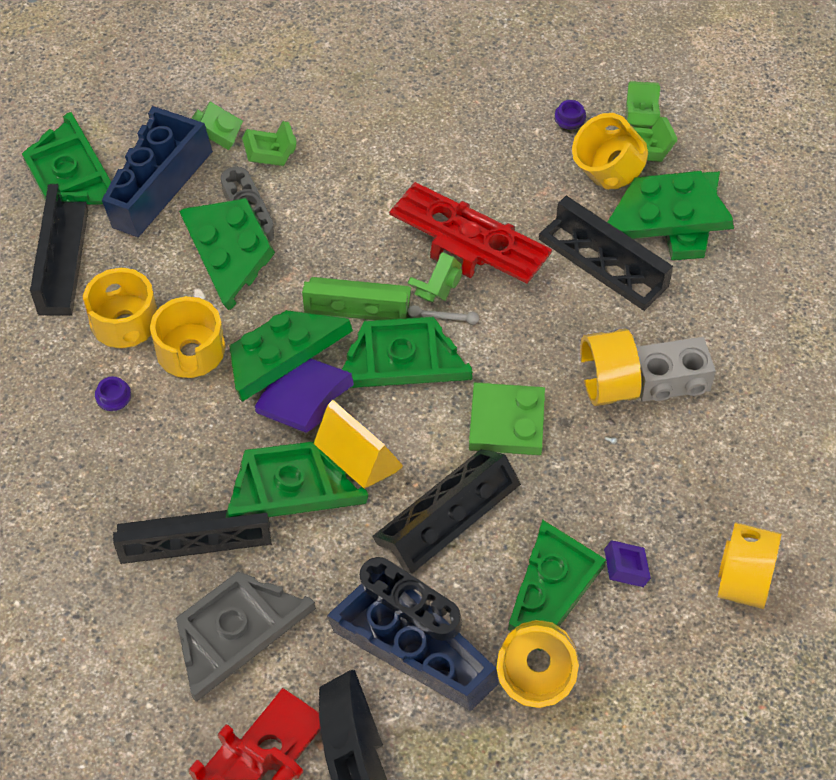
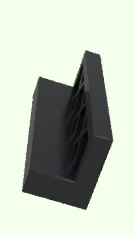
M48 184L30 286V293L38 316L73 315L89 211L87 202H63L58 184Z
M567 195L558 202L556 219L539 233V240L643 311L669 287L673 265ZM562 228L572 235V240H558L553 234ZM592 248L598 253V257L585 258L579 254V249ZM605 266H618L624 270V275L612 276L605 271ZM632 284H645L652 290L643 297L632 290Z
M480 449L372 537L377 545L392 550L403 570L413 574L520 486L521 483L505 454Z
M227 510L120 523L117 524V532H113V543L120 564L272 545L269 517L267 513L226 518Z

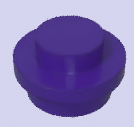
M565 100L555 110L554 119L564 129H577L584 125L586 111L580 102Z
M111 376L104 378L99 382L95 390L96 403L106 411L120 410L131 399L129 385L119 377Z

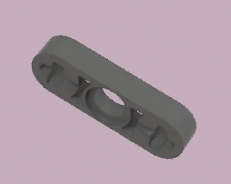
M238 166L226 169L221 175L222 191L226 200L233 201L246 198L249 202L255 203L256 206L253 209L271 242L274 238L273 220L249 172L245 168ZM234 181L241 184L242 190L237 191Z

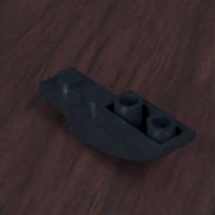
M349 670L319 687V722L331 780H387L376 749L383 746L356 671Z

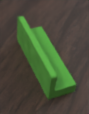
M311 277L309 282L304 281L302 291L304 313L369 320L406 319L408 316L411 287Z

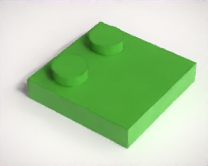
M474 382L469 450L479 451L484 449L498 453L541 455L545 387Z

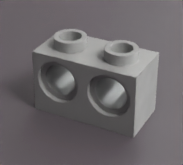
M704 337L636 347L641 369V402L650 400L664 401L670 397L683 395L698 396L711 391L716 370Z

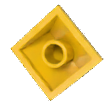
M334 400L327 405L314 445L365 489L395 474L403 467L401 462L379 439Z

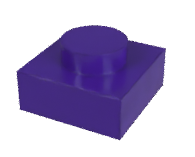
M611 540L604 548L609 580L644 587L651 579L644 547Z

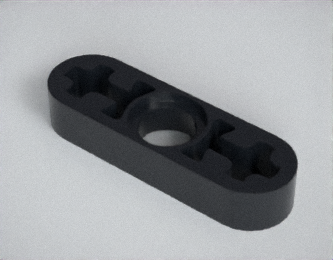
M374 557L362 565L359 575L362 586L368 595L437 640L446 641L458 635L462 627L460 610L454 602L386 558ZM385 571L387 581L394 586L392 593L389 586L380 580L373 584L371 574L374 572L379 575ZM410 589L419 591L422 599L418 605L408 608L400 604L399 599L403 592ZM430 601H433L431 608L437 615L443 617L450 613V625L442 623L437 627L435 617L427 611Z

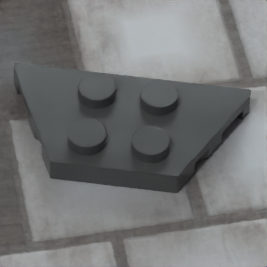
M238 571L176 617L190 692L195 702L316 609L315 602L307 596L301 599L283 592L282 587L269 582H258L255 577Z

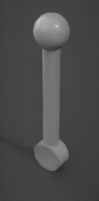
M416 305L408 308L409 318L434 317L467 321L471 325H475L479 321V315L474 311L468 314L421 310Z

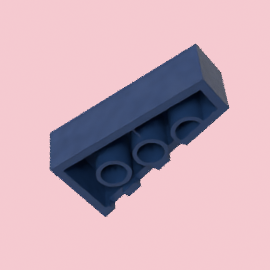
M155 106L151 107L148 113L150 119L146 125H142L137 133L139 139L135 147L129 148L125 155L126 163L123 169L117 170L102 198V203L113 229L138 238L213 152L205 123Z
M385 571L379 575L373 572L371 574L373 584L380 580L389 586L392 593L394 586L387 581ZM362 583L327 615L334 633L469 711H472L499 684L496 667L460 633L446 641H440L431 637L368 595ZM410 589L402 593L399 602L402 606L411 608L418 605L422 597L415 590ZM429 605L427 611L435 617L437 627L442 623L450 625L442 616L434 613L431 605Z

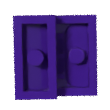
M309 359L268 385L255 405V412L307 433L322 422L329 402L354 385L352 373L314 359Z

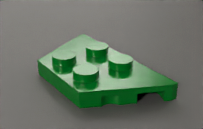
M72 112L66 113L63 116L64 123L55 131L47 130L37 143L32 144L22 153L24 163L44 200H46L48 184H58L63 202H87V205L103 204L102 198L111 180Z
M702 171L635 177L607 221L632 239L734 229L732 215Z
M246 198L184 208L179 211L223 305L228 310H231L237 304L234 298L245 284L250 286L258 276L259 270L266 266L275 254L252 205Z
M286 310L281 314L273 316L268 322L257 329L244 334L241 339L229 345L235 389L239 399L242 402L353 332L350 320L342 317Z
M434 317L364 321L357 334L358 339L351 345L346 355L347 360L342 370L352 373L354 385L350 388L472 380L473 373L470 364L463 362L457 354V347L449 337L443 334L442 327Z
M314 441L247 449L243 454L226 518L267 513L268 517L362 505L367 502L368 492L363 487L357 489L346 478V472L315 446Z

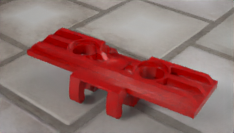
M417 182L411 185L389 211V215L435 238L431 245V259L438 262L444 250L462 258V274L469 278L474 276L476 264L482 266L486 263L528 284L552 253L551 248L516 232L514 225L510 223L504 225L471 209L470 204L465 201L457 203ZM437 213H442L448 220L443 222L433 219V216Z
M282 688L241 739L234 734V730L229 725L225 724L218 733V738L222 743L220 749L205 767L199 760H196L188 769V772L193 780H261L268 770L277 771L271 780L299 779L304 771L296 763V760L321 730L319 712ZM274 739L282 745V748L280 750L276 747L262 749L259 746L265 740Z

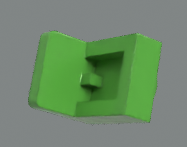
M636 81L628 83L625 112L626 120L633 127L648 129L654 126L660 118L659 83Z
M209 102L203 111L197 109L191 118L205 123L209 139L227 150L234 144L243 120L212 102Z
M660 117L652 129L633 127L647 144V161L662 162L677 142V136L667 117Z
M282 121L276 133L246 129L242 137L249 162L284 166L290 154L296 148V137L293 135L290 123Z
M442 252L428 284L413 277H410L408 284L416 289L414 295L433 303L436 297L446 301L451 288L454 289L461 279L462 270L460 267L462 264L455 257Z

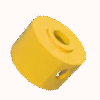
M602 113L591 118L580 128L574 137L572 154L573 160L597 186L604 189H619L630 184L635 177L640 175L647 162L648 149L646 142L623 116L616 113ZM616 126L619 129L607 130L606 127Z
M122 267L108 269L96 275L87 284L83 293V301L88 314L91 332L98 341L109 347L127 348L136 346L151 336L150 324L152 316L157 311V305L152 284L145 275L134 269ZM111 284L120 285L119 289L106 292V289ZM123 314L131 315L127 318L116 319Z
M180 297L160 306L152 316L150 324L151 335L158 363L166 372L176 377L194 378L209 373L219 365L224 357L226 345L219 312L210 302L199 297ZM189 343L199 345L195 347V355L193 356L182 354L181 349L183 346Z
M625 328L610 333L599 332L583 335L580 344L581 362L594 361L597 378L584 380L591 403L594 406H599L621 400L638 399L641 393V369L636 344L630 331Z
M735 522L731 540L726 541L718 578H721L717 597L764 609L782 533ZM744 538H754L758 540L755 542L746 541Z
M535 620L522 623L509 632L500 647L496 669L500 684L509 697L522 705L542 708L555 705L570 693L577 680L579 658L575 643L565 630L552 622ZM543 649L549 654L550 665L547 669L539 672L529 667L527 656L532 650Z

